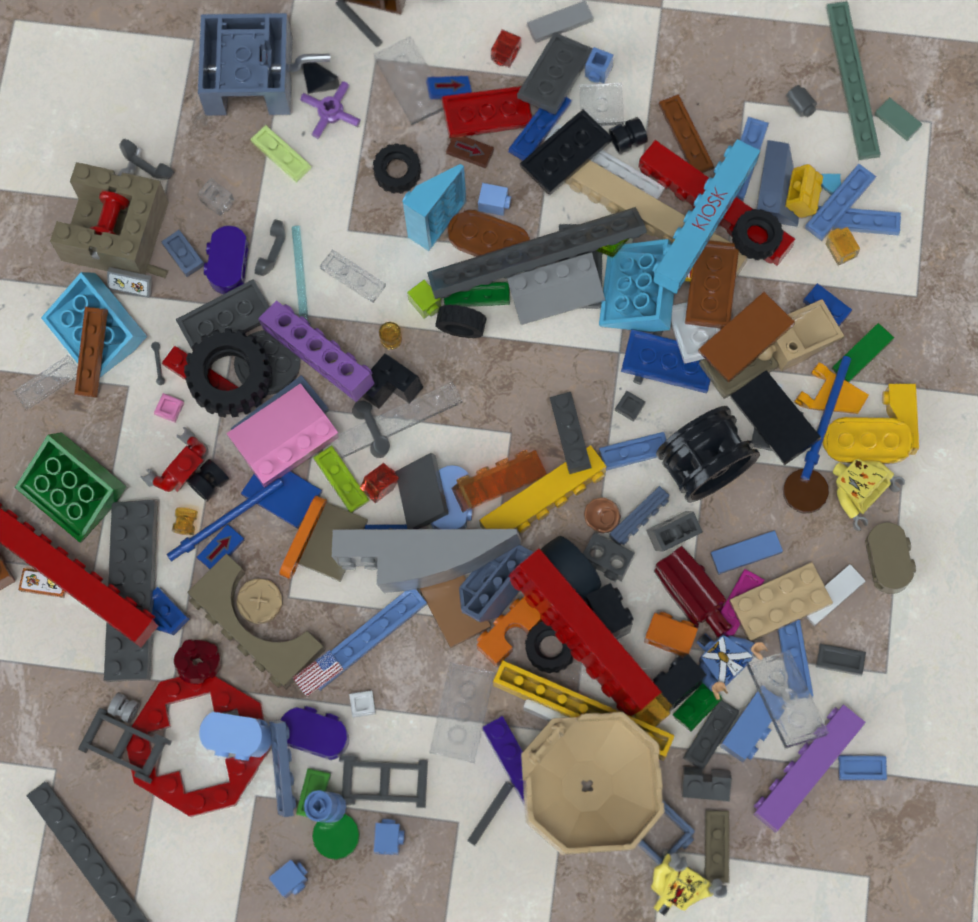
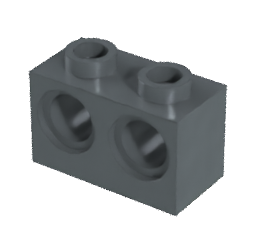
M593 533L583 552L595 570L603 572L604 576L609 580H619L621 582L635 555L634 552L596 533ZM593 550H600L603 556L601 558H593L590 553ZM613 560H620L623 563V567L619 569L613 568L611 562Z

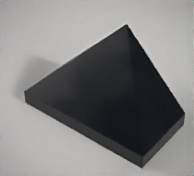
M308 62L303 64L308 94L334 90L340 86L338 76L318 63Z

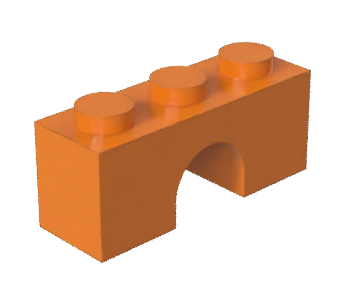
M525 596L521 600L517 598L510 605L509 609L511 610L505 616L501 614L494 621V627L489 632L487 630L484 631L477 639V649L496 668L501 664L502 660L504 661L513 652V647L505 640L506 632L511 628H520L528 634L534 626L542 621L540 618L541 614L536 608L528 605Z

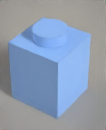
M482 183L478 200V211L504 216L505 209H509L511 204L508 188Z

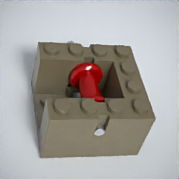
M138 147L135 155L140 157L142 149ZM130 161L127 168L121 169L118 175L115 174L114 170L76 162L70 183L79 200L71 224L56 221L50 240L61 261L108 271L109 267L146 275V268L150 263L169 202L161 182L133 175L136 165ZM120 210L127 212V215L119 214Z

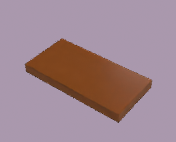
M709 240L694 264L689 287L685 324L722 329L730 322L739 250L735 248L734 243Z
M763 292L701 346L698 352L730 382L795 325V321Z

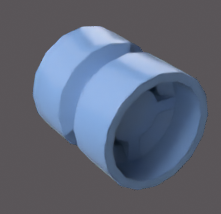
M317 790L307 796L304 810L307 817L312 821L334 823L344 816L346 803L344 798L338 793Z

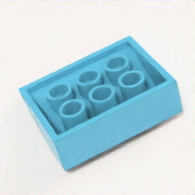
M461 164L417 185L412 192L408 191L403 198L408 238L430 251L446 230L452 217L467 202L464 166Z
M669 239L608 247L603 287L605 301L601 304L600 327L633 329L645 332L670 330L674 292L654 283L655 273L652 272L656 262L663 260V252L668 243L672 244Z
M80 272L41 319L78 363L85 307L107 309L108 314L100 371L101 377L133 353L147 338V335L96 273Z

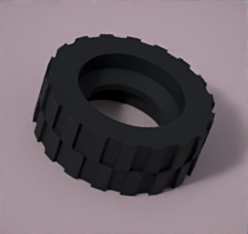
M399 143L389 144L387 147L380 149V152L375 155V160H373L375 180L386 192L401 194L405 191H410L412 187L417 185L421 174L420 159H418L417 153L411 147L409 148L407 145H400ZM395 159L403 160L408 167L407 173L400 178L391 177L386 171L390 161Z
M752 209L739 217L732 231V242L735 244V248L740 251V254L745 255L747 258L764 260L776 252L783 240L782 235L784 232L778 218L774 217L772 213L762 209ZM754 225L762 227L768 234L767 241L762 244L751 241L747 235L748 228Z
M443 305L439 307L435 325L436 328L444 333L474 339L483 336L487 318L481 312L465 306Z
M541 621L527 634V640H525L527 657L531 661L532 666L538 668L539 671H544L548 674L553 672L559 673L573 663L571 650L566 644L562 643V651L556 657L544 656L540 651V643L545 637H556V632L551 626H547Z

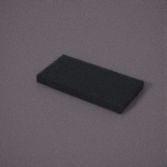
M582 109L520 163V167L547 194L551 195L611 143L613 137Z
M767 370L730 395L732 401L784 466L821 440L820 435Z

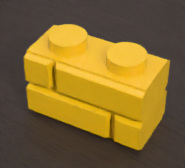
M810 164L793 168L785 206L799 218L814 215L818 210L823 176Z

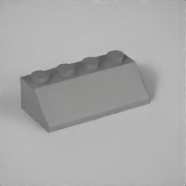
M592 252L507 278L521 325L605 301Z

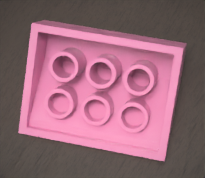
M301 383L226 433L263 487L281 478L339 438L335 427Z

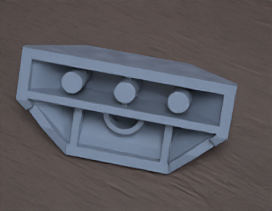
M518 545L473 571L459 587L462 613L479 622L498 618L519 592L512 586L511 579L508 576L534 552Z

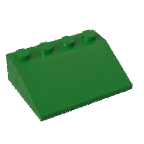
M59 432L46 436L14 488L81 543L112 509V504L119 500L127 486L66 435Z

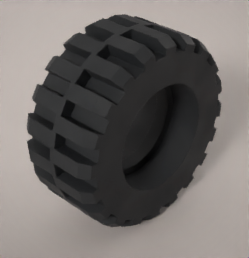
M225 328V332L219 333L218 329L212 331V336L208 337L206 334L202 336L200 344L195 342L191 347L193 350L192 354L188 353L186 357L187 365L184 366L187 386L197 404L201 408L204 407L212 415L218 413L219 417L226 418V414H231L232 418L239 417L238 413L244 412L246 415L251 412V407L255 406L257 408L261 405L260 400L266 398L269 393L268 387H271L272 369L268 355L262 344L257 343L256 338L251 334L246 336L245 331L238 329L237 333L232 331V328ZM225 356L240 357L249 366L250 373L245 383L229 391L214 388L208 380V371L212 364Z

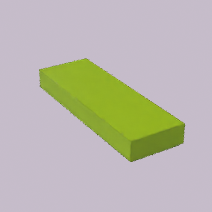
M332 445L313 457L349 512L353 513L369 502V499Z

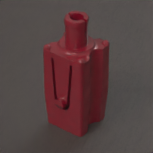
M683 546L677 548L672 554L655 565L654 573L684 615L694 624L695 628L699 627V623L706 621L718 638L732 628L731 624L728 623L720 612L727 599L706 574L704 566L699 565Z

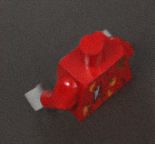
M183 427L185 431L181 436L177 434V438L188 446L183 448L165 469L162 476H157L151 469L146 470L148 475L141 476V479L149 487L154 485L166 492L173 490L178 492L205 461L202 456L206 452V447L186 427Z

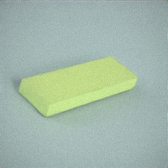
M266 125L251 138V142L296 183L311 169V165Z

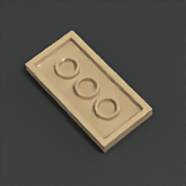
M812 562L729 600L747 639L750 641L761 638L833 604Z

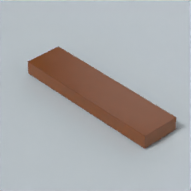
M679 94L659 101V107L686 162L702 173L713 170L714 164Z
M85 307L74 395L97 398L108 314L107 309Z

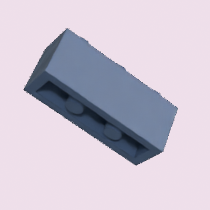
M760 687L720 747L742 763L746 758L751 760L758 750L755 747L759 739L762 741L766 739L771 731L768 726L772 720L777 722L783 714L784 710L781 707L784 702L763 687Z

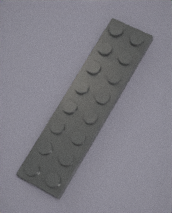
M157 501L114 502L111 510L108 585L110 583L120 591L118 595L123 599L128 596L138 604L136 608L141 612L146 609L152 614L154 604ZM106 622L104 681L151 680L152 635L140 648Z

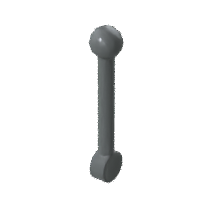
M153 342L151 348L155 353L158 375L156 383L163 385L165 379L162 377L159 357L161 346L158 342Z

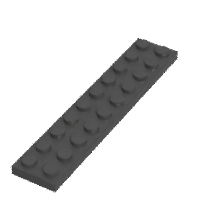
M636 207L429 271L427 274L435 299L446 298L459 291H469L472 287L478 285H488L497 279L510 278L517 273L529 272L542 265H552L564 258H574L580 253L593 252L600 247L615 245L628 238H638L641 234L647 233L638 210Z

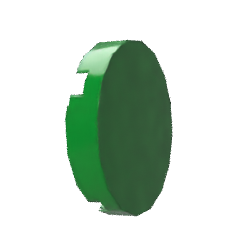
M346 814L338 822H317L312 835L317 851L324 857L332 860L344 859L355 851L360 837L358 826Z

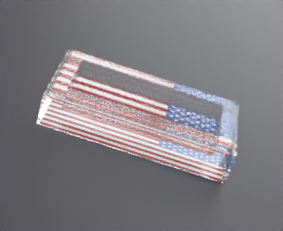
M329 650L292 679L304 695L308 697L344 669Z

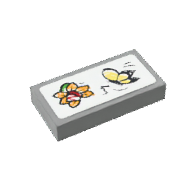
M109 267L107 271V288L149 298L152 294V276Z

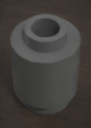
M796 85L786 94L788 103L800 117H809L816 111L817 102L804 87Z

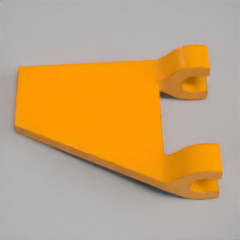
M819 362L811 373L815 377L825 380L817 396L813 400L808 394L801 391L794 403L806 409L824 411L836 374ZM844 380L833 412L858 414L869 394Z

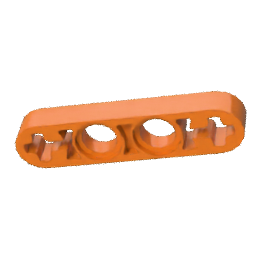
M317 495L313 498L282 563L279 575L288 579L293 577L327 503L326 499Z

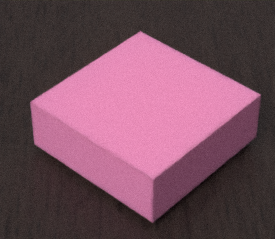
M163 393L154 414L175 423L184 402Z

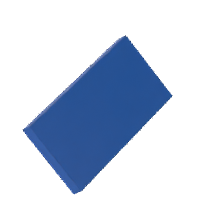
M631 329L621 372L706 394L710 385L709 377L699 365L701 360L684 364L676 340Z

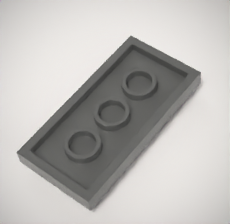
M554 32L518 91L517 98L556 115L586 65L593 48Z
M252 279L177 318L176 322L188 344L192 347L195 342L198 344L202 342V336L206 334L210 337L213 335L212 331L217 329L219 333L225 332V328H232V331L237 333L238 329L246 333L260 326L258 318L269 306L256 282Z

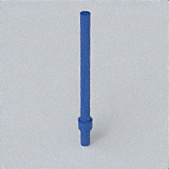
M843 356L817 429L821 440L811 446L810 451L806 453L804 459L806 463L801 478L804 480L810 479L814 465H817L819 461V451L851 362V358L848 356Z
M276 479L191 538L187 537L180 542L181 545L167 553L170 561L172 562L185 552L189 553L195 549V545L284 486L281 479Z

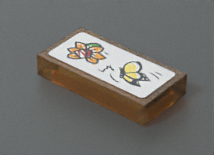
M23 568L18 589L20 592L65 598L66 592L41 573L33 569Z

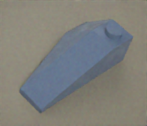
M768 140L756 210L762 209L772 213L782 225L798 227L799 217L785 206L794 168L789 143Z

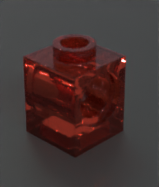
M502 29L491 48V60L499 66L510 68L521 49V37Z
M382 463L364 477L360 489L374 503H377L394 490L399 477L393 469Z

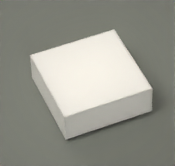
M373 691L349 694L353 718L376 715Z

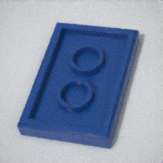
M290 471L280 478L284 486L258 502L257 505L298 529L313 498L316 495L320 497L322 490ZM253 474L241 492V495L247 499L264 488L255 474Z

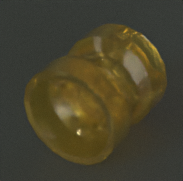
M386 322L380 327L379 337L382 346L388 350L398 348L402 342L400 327L394 322Z
M176 508L174 514L176 522L173 523L172 532L181 535H194V521L197 519L198 512L189 508Z

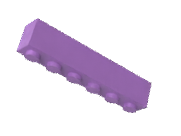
M844 704L840 709L835 707L827 716L830 721L825 727L822 725L818 727L813 734L816 739L812 744L809 745L806 742L800 749L798 754L801 757L795 763L792 760L783 770L786 773L785 777L782 780L777 778L769 787L772 793L767 799L762 796L754 806L757 809L754 816L776 833L866 723Z

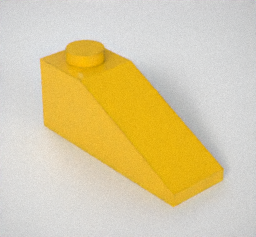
M889 384L882 393V404L886 405V412L889 418L899 419L911 429L914 435V447L911 455H915L919 450L916 384Z

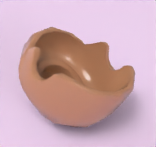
M603 497L590 501L584 511L587 525L599 533L612 532L619 525L621 519L619 507L613 501Z

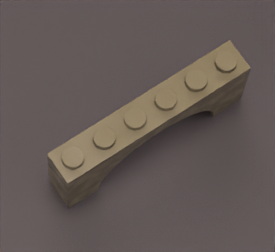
M225 554L187 592L191 597L189 602L197 610L202 608L207 613L205 618L212 625L215 626L218 623L223 628L221 633L229 641L234 639L239 644L236 648L245 657L250 654L255 659L253 664L262 673L266 670L271 675L269 680L277 688L282 686L287 690L295 682L294 679L305 672L325 649L308 631L290 641L269 642L253 636L244 629L235 613L234 595L236 587L245 573L228 554Z

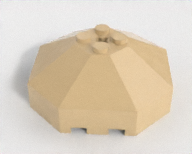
M623 712L582 714L580 717L551 719L521 754L526 823L562 855L633 850L664 814V802L662 803L661 791L662 777L658 756L660 754L659 744ZM590 780L593 790L592 792L587 790L584 793L581 790L583 788L581 782H588Z

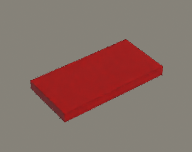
M521 86L442 96L441 101L449 138L525 128L532 119L529 103L517 98Z

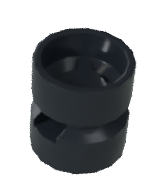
M638 117L626 121L625 126L619 124L609 128V134L613 137L612 144L618 154L631 150L632 145L638 147L648 142L646 130Z
M210 459L200 467V473H194L186 481L207 502L216 494L215 489L217 487L221 488L229 480V477ZM207 474L214 480L212 483L205 478Z

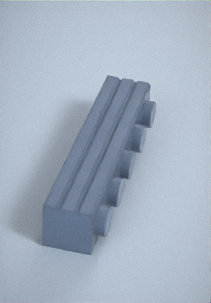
M659 486L609 534V538L618 545H625L629 541L628 538L631 535L634 536L639 531L638 528L641 525L645 526L649 522V518L651 516L654 517L659 512L658 509L661 506L664 507L668 504L669 494Z

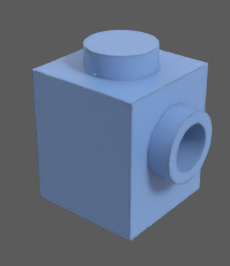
M594 47L585 65V77L592 82L605 84L613 67L614 55Z
M382 819L381 823H376L375 854L399 855V846L404 845L405 831L401 830L399 824H395L396 820Z
M290 860L271 875L269 879L286 899L292 893L297 895L306 887L304 883L308 880L304 875L308 872L300 862L295 864Z

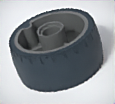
M558 536L540 549L585 602L587 601V594L601 587L599 575L592 564L567 538Z

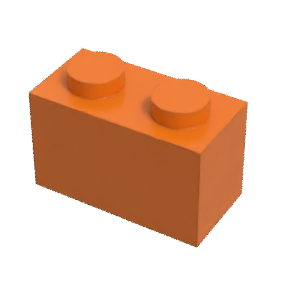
M654 613L644 643L679 656L681 655V657L689 654L698 628H695L693 623L686 620H681V622L673 620V617L667 613Z

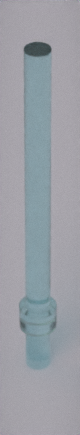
M292 226L299 317L303 316L308 321L300 226Z

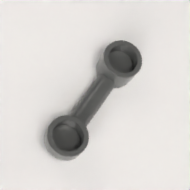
M122 139L119 147L123 156L128 161L154 178L170 179L174 171L170 167L159 163L157 168L153 167L135 155L138 147L133 142Z
M277 219L273 221L270 229V236L276 238L267 259L260 257L255 266V274L260 276L268 274L273 269L285 240L284 224Z
M357 401L352 408V413L357 419H364L374 439L370 446L371 454L376 458H383L389 451V441L379 431L371 414L372 405L367 401Z

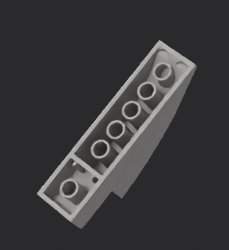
M517 529L333 530L332 558L345 570H354L356 566H365V569L377 570V585L383 593L400 592L429 587L473 572L520 545L521 537Z

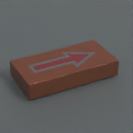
M465 136L455 137L451 139L446 154L486 168L493 154L494 147Z

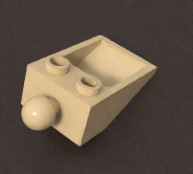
M823 299L788 314L795 321V325L764 351L758 359L767 361L773 356L779 364L780 371H784L842 339L844 335Z

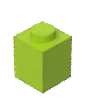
M425 279L407 292L409 302L424 319L438 313L441 299H435L432 288Z

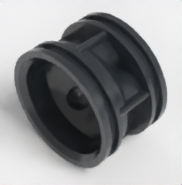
M728 406L715 408L695 418L671 435L656 452V456L659 460H663L662 465L668 470L678 485L680 492L686 493L685 499L688 503L701 500L728 485L747 471L760 457L759 451L753 449L754 444L752 441L742 442L738 436V428L735 425L737 419L734 415H731V410Z

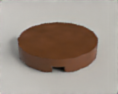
M799 469L786 479L783 487V497L787 505L797 510V512L811 514L818 511L826 503L829 487L825 478L819 472L813 470L810 479L804 480L801 478L803 469Z

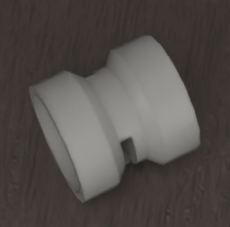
M117 693L109 705L108 713L113 716L118 715L123 721L130 723L136 716L140 703L135 700H128L125 695Z

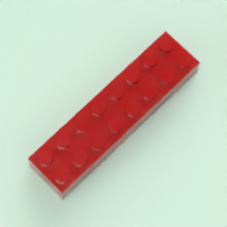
M537 549L510 573L508 577L511 579L512 586L525 595L528 605L536 608L541 614V620L547 626H551L556 632L557 639L570 648L573 658L578 662L581 661L586 667L587 674L592 679H596L601 685L602 692L615 701L618 711L633 716L643 710L662 693L540 549Z

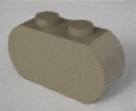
M889 522L878 524L871 530L865 540L874 586L883 593L896 594L908 586L916 572L915 561L910 559L909 554L911 542L909 537L905 536V531L900 526Z

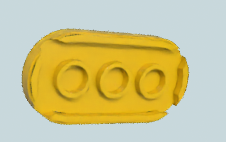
M842 417L834 420L828 426L823 439V446L828 455L838 462L852 463L854 460L859 459L861 461H879L883 464H895L905 460L911 454L914 447V435L908 425L896 418Z

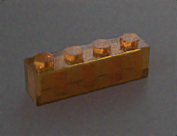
M524 450L514 455L515 459L511 461L505 458L495 463L496 467L492 469L486 466L476 471L477 475L471 478L469 475H465L457 479V484L451 489L462 513L538 481L547 475L536 450L530 453Z

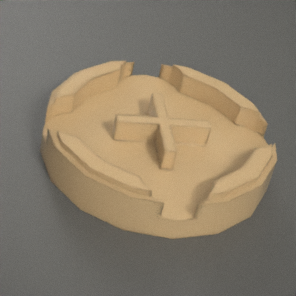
M253 579L246 582L240 588L237 597V607L241 616L248 622L265 624L272 621L280 613L282 595L272 581Z

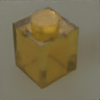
M848 227L842 230L837 228L829 233L826 246L838 266L858 256L860 247Z

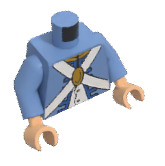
M705 633L696 642L705 651L699 659L700 668L707 674L703 684L714 693L717 700L720 699L718 694L720 691L728 694L726 686L754 658L752 654L758 660H762L763 657L759 652L761 650L768 652V649L762 642L754 643L735 636L726 637L722 635L714 642Z

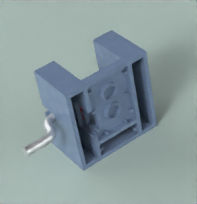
M287 13L201 14L198 95L206 116L227 115V96H264L269 115H290V72L299 71L304 63L331 61L330 53L303 54L298 56L295 63L292 64V34Z

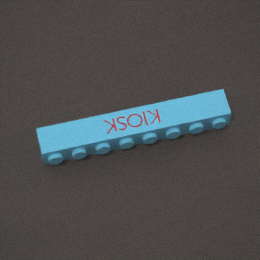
M738 139L733 146H728L724 154L725 160L718 162L714 170L715 176L713 178L709 177L704 186V194L697 196L694 202V210L687 212L683 221L685 222L684 226L677 228L673 239H675L673 244L668 243L663 252V260L656 262L652 270L655 273L654 283L677 294L756 165L760 150Z

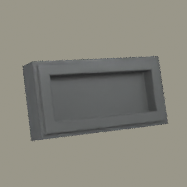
M820 644L816 668L862 676L866 652Z

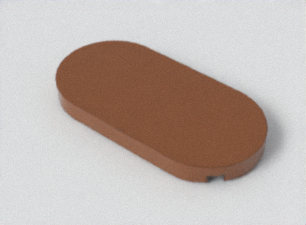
M465 210L464 212L457 213L452 217L448 225V237L451 244L456 249L475 257L530 240L523 228L476 210Z

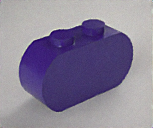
M234 226L218 228L212 233L211 242H207L206 254L209 255L208 262L204 263V275L207 276L210 286L220 294H225L243 285L245 281L249 244L243 231Z
M304 706L303 709L298 707L292 708L282 716L280 721L285 722V725L289 728L288 747L328 760L339 758L347 750L349 735L344 724L338 721V716L329 713L322 716L316 714V709Z

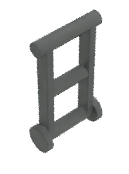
M99 707L78 750L87 753L89 749L135 771V777L151 784L152 779L149 776L165 744L170 746L172 741L156 733L154 737L142 733L106 716L108 711ZM103 720L124 729L112 755L91 745ZM133 734L155 744L143 769L121 760Z
M339 756V762L344 763L342 797L346 805H355V800L416 803V808L426 807L427 760H419L417 765L358 762V757ZM353 767L381 769L379 796L351 794ZM390 769L418 770L417 797L389 796Z

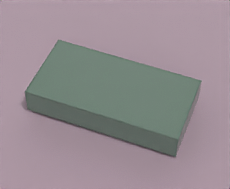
M890 97L875 112V116L906 141L922 126L920 121Z

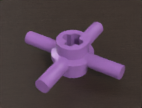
M342 81L334 96L325 97L322 101L305 93L302 94L300 101L318 109L320 120L311 134L313 137L319 139L328 123H335L339 119L356 127L359 126L361 119L344 112L343 105L340 102L349 87L348 83Z

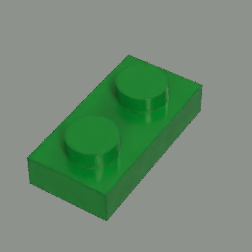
M702 683L673 714V717L691 732L722 700V697L719 694L720 699L717 700L714 693Z

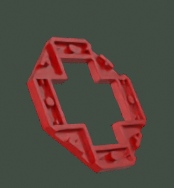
M210 676L200 684L187 683L180 677L159 682L131 727L147 735L171 728L166 705L209 694L211 695L214 712L226 714L238 710L239 716L259 720L265 719L262 706L258 701L216 676L212 679ZM133 734L126 747L129 763L143 769L152 751L151 742ZM271 746L263 756L259 758L249 757V761L235 759V757L225 759L230 782L185 793L180 771L158 776L156 766H154L149 776L152 779L151 784L135 777V771L131 770L133 782L190 818L238 804L246 787L251 783L262 761L270 752Z

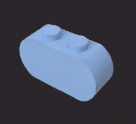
M454 465L443 467L439 470L449 514L432 522L431 525L433 529H466L467 521L472 520L473 507H469L470 499H474L475 486L472 485L471 477L465 469Z
M212 712L204 718L200 726L199 736L202 745L206 749L215 750L216 756L228 757L229 753L236 754L235 759L249 761V757L259 758L263 756L271 746L270 726L265 720Z

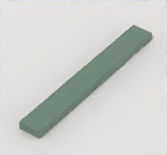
M848 1L830 3L826 5V11L858 160L879 158L881 153Z

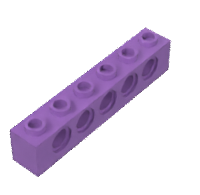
M276 300L258 318L263 330L355 402L375 384L371 376L373 373L366 365L363 364L361 366L349 352L345 354L341 351L340 346L334 340H327L321 330L310 327L309 322L303 316H296L292 308L287 304L283 306Z

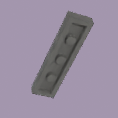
M571 391L549 397L569 474L590 469L591 464Z

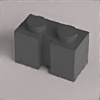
M683 767L682 797L730 802L732 781L730 771L711 769V775L703 774L702 768Z

